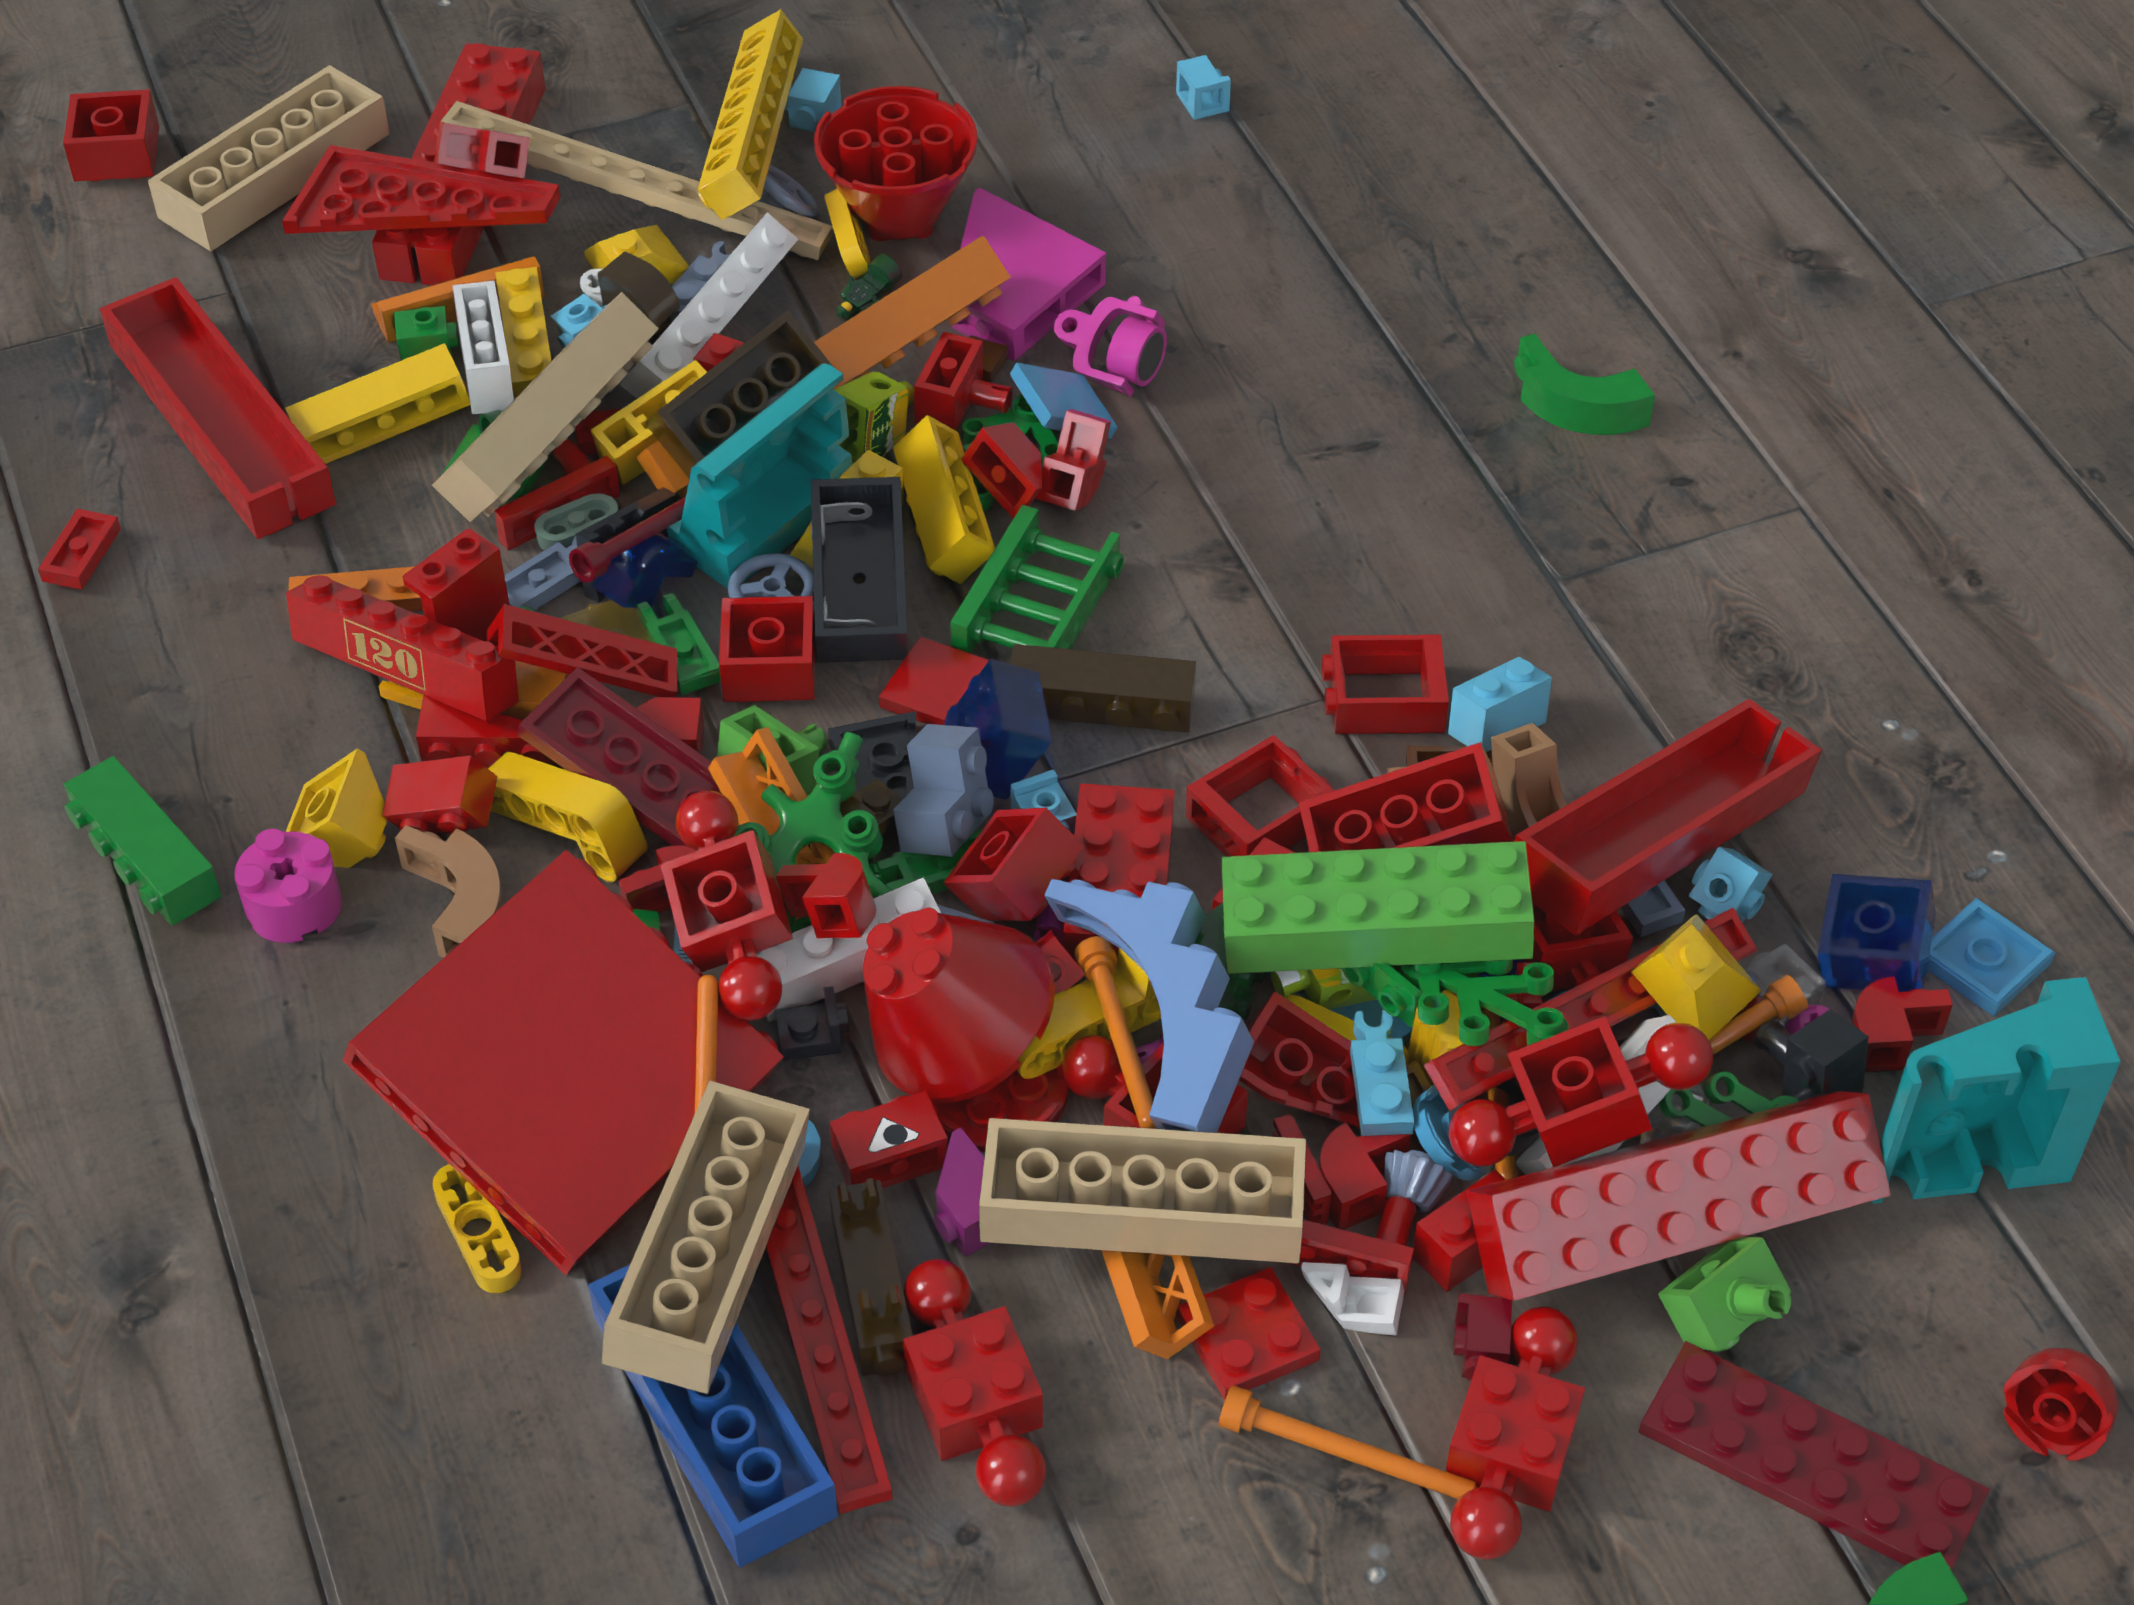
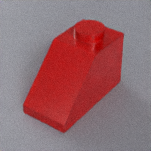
M1014 422L982 428L961 458L962 462L1013 519L1022 505L1030 506L1042 489L1041 452Z

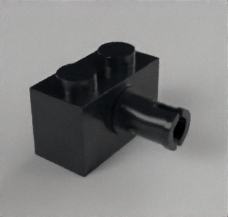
M1829 1009L1794 1034L1783 1028L1775 1019L1765 1022L1757 1031L1754 1038L1757 1041L1754 1042V1045L1766 1051L1785 1066L1782 1096H1791L1803 1101L1836 1091L1863 1093L1869 1036L1834 1010Z

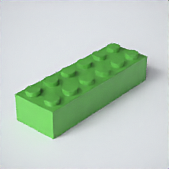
M1525 841L1222 857L1224 938L1228 974L1373 967V963H1387L1393 966L1533 959L1534 917Z

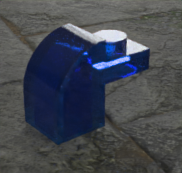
M657 533L613 558L607 568V572L595 579L593 588L623 608H637V604L648 602L652 608L664 577H692L698 561L683 552L685 547L681 543L667 538L661 533Z

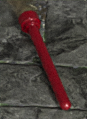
M686 497L603 544L586 542L573 549L569 553V564L573 573L586 583L604 575L613 558L682 520Z

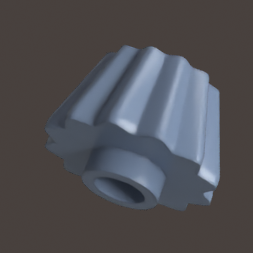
M1394 1150L1393 1153L1387 1152L1384 1179L1387 1182L1386 1199L1392 1196L1405 1197L1416 1205L1417 1213H1429L1452 1184V1174L1445 1171L1443 1166L1434 1163L1427 1153L1417 1150H1410L1407 1153Z

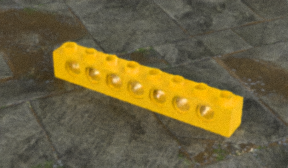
M781 9L744 30L697 191L701 201L708 209H713L721 221L760 200L803 42L802 36Z

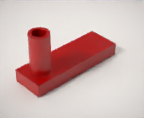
M563 441L557 448L555 447L553 458L568 475L494 510L498 537L501 544L509 551L536 538L534 525L539 516L587 495L605 494L613 499L620 497L617 468L608 456H605L592 463L573 441Z
M1389 1197L1386 1200L1375 1238L1303 1220L1299 1263L1289 1264L1302 1267V1262L1346 1264L1349 1276L1401 1279L1405 1294L1410 1279L1414 1248L1408 1247L1406 1244L1416 1213V1205L1405 1197Z

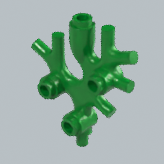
M845 733L838 751L832 750L817 759L813 768V775L817 785L807 798L801 801H793L774 784L765 789L761 799L779 817V827L774 833L769 835L762 825L755 822H748L738 826L735 836L751 830L755 832L770 854L776 874L783 865H797V855L804 847L813 843H821L830 847L834 853L850 854L860 860L873 899L892 891L875 876L869 866L868 859L876 856L883 844V838L875 817L864 810H855L843 817L840 811V803L850 798L857 786L855 773L859 766V761L856 759V755L863 739L854 733ZM839 771V772H838L837 774H835V775H832V776H829V775H828V774H830L831 772ZM865 828L864 832L853 834L856 830ZM784 902V906H785V910H786V913H787L789 925H790V928L792 929V926H793V924H794V922H795V920H796V917H790V916H789L787 907H786L785 902Z

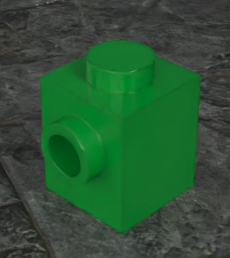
M445 306L423 307L394 312L396 340L401 361L444 343L452 357L451 348L459 347L456 323H447Z

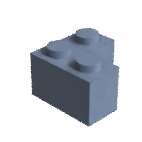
M927 724L907 745L914 788L893 809L900 851L952 857L992 812L993 793L988 788L985 772L987 755L985 748L981 746L978 728Z

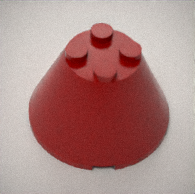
M878 87L844 98V106L832 114L827 111L816 127L814 145L820 165L864 227L869 230V235L873 240L887 241L889 239H907L912 237L918 239L927 238L933 233V226L975 156L977 150V130L972 117L960 104L956 103L952 106L939 100L938 92L918 87Z
M929 907L905 913L889 923L878 924L869 932L866 940L868 949L863 962V976L874 1052L881 1071L896 1088L910 1095L926 1091L931 1103L934 1104L953 1103L970 1099L992 1089L1014 1073L1022 1065L1017 1059L1027 1049L1033 1038L1036 1037L1039 1040L1042 1038L1050 1020L1054 1004V976L1047 957L1027 935L1002 925L938 913L935 909Z

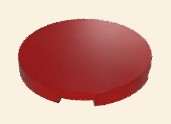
M1062 1064L1032 1079H1024L1016 1070L1004 1081L980 1095L959 1102L932 1103L948 1141H950L952 1132L961 1127L980 1152H985L989 1118L1058 1122L1067 1103L1068 1086L1063 1077Z

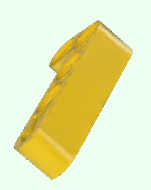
M506 752L488 768L498 776L491 807L492 812L577 841L585 861L591 865L597 876L603 880L613 883L647 852V842L627 798L614 786L513 752Z
M1119 948L1118 964L1115 968L1113 979L1132 1033L1161 1019V1011L1148 976ZM1088 979L1069 988L1067 991L1055 994L1051 1017L1042 1038L1039 1040L1034 1037L1027 1049L1017 1059L1022 1064L1017 1071L1024 1079L1038 1077L1060 1066L1067 1049L1082 1037L1099 1035L1112 1040L1094 982Z

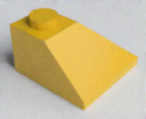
M658 225L633 229L600 241L584 251L585 258L593 269H603L626 251L653 265L665 276L670 284L676 283L690 267Z
M357 748L304 784L286 832H302L324 840L329 846L335 867L350 868L366 857H374L380 851L386 839L383 831L387 820L382 817L385 802L366 754Z
M1697 914L1691 917L1631 971L1667 1015H1670L1676 1022L1687 1023L1697 1027L1709 1040L1762 991Z

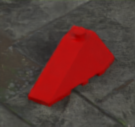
M1274 991L1247 1027L1254 1044L1239 1081L1268 1100L1360 1127L1350 1057L1351 1041Z

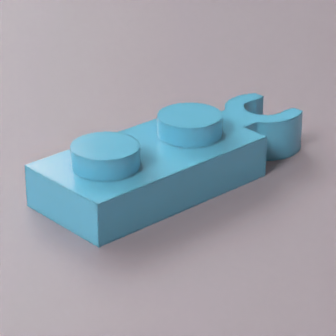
M1382 1010L1381 1025L1377 1027L1368 1026L1364 1022L1363 1011H1356L1353 1033L1357 1040H1351L1350 1057L1361 1136L1413 1134L1414 1116L1402 1038L1390 1039L1393 1017L1385 1010Z

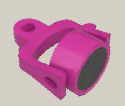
M1137 296L1130 297L1127 302L1114 297H1107L1096 306L1091 315L1078 310H1066L1058 315L1054 323V331L1058 338L1075 350L1073 367L1078 374H1082L1085 379L1129 397H1132L1135 390L1128 382L1141 387L1148 385L1159 371L1167 347V334L1164 329L1166 325L1165 320L1158 311L1147 308ZM1123 314L1130 316L1125 318L1118 326L1110 342L1107 354L1108 373L1093 369L1095 351L1106 328L1117 316Z

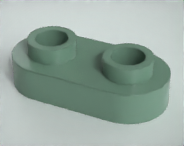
M590 494L542 514L534 525L537 544L543 550L557 542L568 548L572 545L577 532L617 512V502L605 494Z

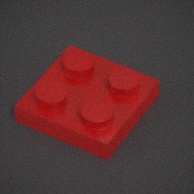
M1271 1267L1204 1294L1214 1327L1191 1343L1224 1400L1232 1385L1251 1390L1320 1360V1347ZM1188 1302L1179 1304L1176 1317L1182 1327L1193 1319Z

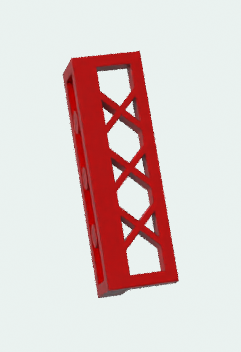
M507 604L502 606L487 629V641L498 647V657L566 674H571L579 667L598 682L658 697L674 698L677 694V648Z

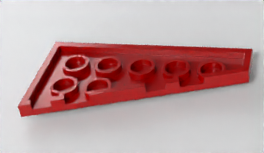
M330 145L283 218L282 225L285 234L547 223L561 196L558 184Z

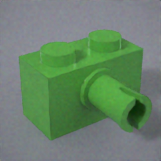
M756 705L721 720L717 757L742 752L757 729L768 727L806 795L809 796L812 793L816 783L813 775L814 764L819 758V753L826 750L828 745L826 734L821 727L817 728L816 724H810L804 729L795 732ZM761 751L758 758L767 772L766 757Z
M1741 1237L1721 1243L1658 1293L1684 1343L1687 1341L1712 1352H1722L1731 1348L1740 1340L1739 1334L1752 1323L1762 1321L1768 1317L1780 1319L1782 1318L1781 1313L1787 1314L1791 1306V1290L1762 1237Z

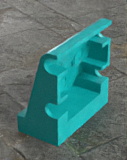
M826 363L819 365L691 468L682 520L667 528L671 549L728 589L732 573L743 562L762 554L781 553L804 534L812 520L811 480L839 479L852 465L851 454L839 446L840 443L849 437L846 398L832 389L844 379L842 372ZM756 570V571L752 572L751 574H749V575L745 578V580L743 581L742 584H744L748 579H750V578H751L754 574H756L759 570Z
M2086 977L2045 981L2037 1004L1916 1049L1910 1054L1880 1141L1888 1183L1891 1176L1903 1179L1907 1183L1913 1199L1975 1193L1984 1173L1981 1165L1996 1168L2002 1174L2007 1189L2072 1181L2121 1062ZM1883 1198L1873 1200L1872 1204L1882 1203Z

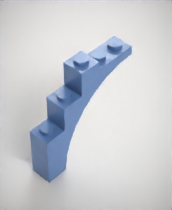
M1051 879L1044 896L1058 920L1092 931L1119 947L1146 973L1152 983L1160 1005L1164 1037L1161 1078L1149 1114L1156 1128L1217 1133L1254 1041L1242 1018L1237 1013L1225 1008H1218L1230 978L1215 951L1206 946L1195 944L1206 915L1194 892L1179 883L1171 882L1166 886L1147 882L1140 898L1126 890L1119 889L1114 893L1096 889L1093 885L1082 880H1072L1069 883Z

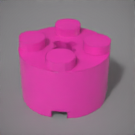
M267 829L257 835L255 843L243 852L237 862L235 881L244 912L253 929L261 937L279 943L302 941L303 934L317 929L319 934L329 928L338 917L342 907L341 890L329 846L324 840L302 832H282L278 829Z

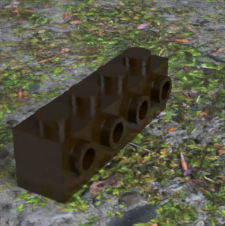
M1014 644L1006 683L1007 715L1189 733L1195 694L1196 661Z

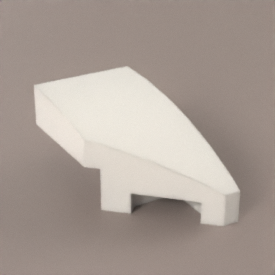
M1302 1262L1301 1270L1304 1278L1344 1329L1374 1334L1397 1335L1405 1292L1401 1279L1349 1276L1346 1264Z

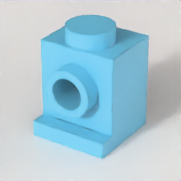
M1206 55L1177 62L1176 93L1193 120L1229 111L1231 87L1229 76L1223 77L1221 71L1218 68H1214Z
M1054 769L1011 784V809L1046 807L1074 835L1077 813L1060 787L1058 776Z

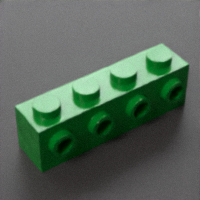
M114 756L63 783L69 799V803L64 805V808L72 823L79 830L86 827L93 846L102 857L110 855L114 859L113 865L118 875L127 886L134 883L139 888V896L150 913L160 912L169 924L174 926L222 897L213 866Z

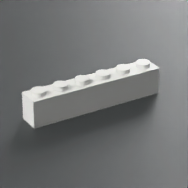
M766 213L652 345L653 348L635 365L620 385L638 399L693 362V357L714 333L719 334L798 241V238L769 213Z

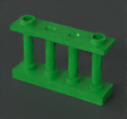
M1022 505L951 620V647L971 654L977 642L983 643L986 640L1012 649L1014 644L1073 649L1076 639L1111 578L1117 579L1122 571L1124 554L1120 553V534L1111 532L1101 551H1097L1044 535L1043 530L1039 529L1038 509ZM1039 551L1091 568L1082 581L1027 564L1026 561L1030 554L1035 555ZM1021 580L1074 597L1067 609L1062 610L1010 594L1008 591L1013 583L1018 584ZM1002 610L1056 626L1047 641L990 623L995 612L1001 613Z

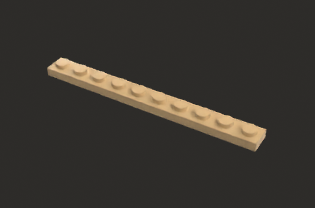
M456 101L441 120L444 123L530 137L527 163L535 168L546 169L567 176L571 180L585 182L603 188L610 193L621 194L642 201L646 205L660 207L681 214L685 218L696 219L717 226L727 232H735L747 236L763 216L769 213L798 238V241L789 251L802 257L818 260L831 239L832 225L759 201L721 221L713 209H708L701 201L697 191L699 181Z

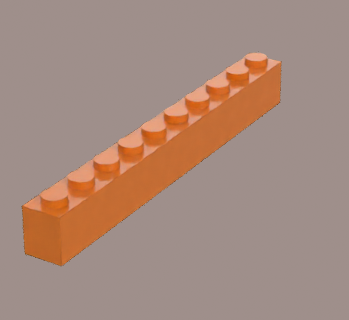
M984 235L814 342L833 367L843 373L844 379L833 387V390L870 373L869 370L880 363L884 369L889 368L906 356L902 349L914 342L917 348H920L939 335L935 328L946 321L951 328L971 314L967 307L976 301H979L983 307L1003 294L999 286L1010 279L1011 276ZM659 441L648 446L636 457L658 490L664 487L676 494L678 493L681 499L686 497L689 478Z

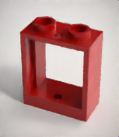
M1441 634L1333 635L1331 637L1330 654H1322L1321 671L1322 681H1330L1331 688H1325L1324 705L1325 715H1333L1335 734L1445 733L1449 698ZM1420 674L1422 697L1347 698L1345 675Z
M1272 735L1188 785L1186 790L1185 817L1226 857L1249 856L1264 837L1288 849L1306 838L1299 806L1257 831L1228 802L1268 778L1275 781L1298 804L1299 802L1335 790H1333L1332 785L1324 776L1317 775L1302 761V758L1295 749L1287 747L1275 735Z

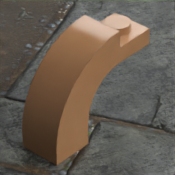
M1530 723L1491 737L1493 767L1507 818L1515 835L1567 805L1558 776L1557 744L1536 725Z
M405 825L395 837L402 869L443 885L455 894L448 907L432 925L438 955L444 958L504 905L498 870L488 851L476 839L457 828L447 841H443L432 832H422Z

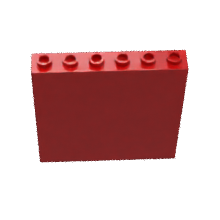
M566 849L350 1040L342 1061L567 1276L669 1176L695 1115L698 981L704 975L693 963L684 962L670 948L668 940L659 930L647 927L634 914L632 906L622 895L612 893L598 880L597 874L590 864L583 859H576ZM718 995L716 1082L753 1093L773 1074L784 1056L778 1051L775 1041L767 1033L756 1030L746 1020L731 1015L723 1007Z

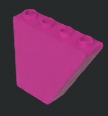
M980 187L974 191L960 249L984 235L1011 278L999 286L1003 292L1002 295L983 307L979 301H976L967 307L971 314L951 328L968 337L972 335L1008 346V359L1015 361L1054 328L1055 320L1059 314L1070 309L1076 310L1106 284V252Z

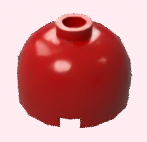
M2046 1348L2031 1354L2012 1373L2005 1383L2003 1390L2007 1404L2003 1409L2005 1420L2016 1437L2039 1454L2047 1456L2049 1448L2057 1454L2068 1455L2065 1460L2077 1461L2095 1454L2105 1443L2113 1430L2119 1408L2115 1384L2104 1366L2089 1354L2073 1348Z

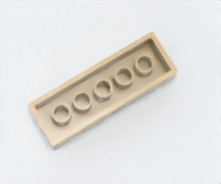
M330 65L149 179L148 183L158 219L210 252L298 195L330 145L365 151L388 136L390 132L383 96Z
M621 292L577 334L432 486L469 522L481 512L489 517L501 504L503 505L521 487L520 484L528 476H531L547 460V455L575 430L574 427L601 403V399L607 392H610L627 375L626 372L653 348L648 340L659 328Z
M709 1080L605 1322L602 1364L708 1394L804 1151L810 1109Z
M989 1118L979 1204L980 1242L1299 1263L1303 1229L1306 1139Z

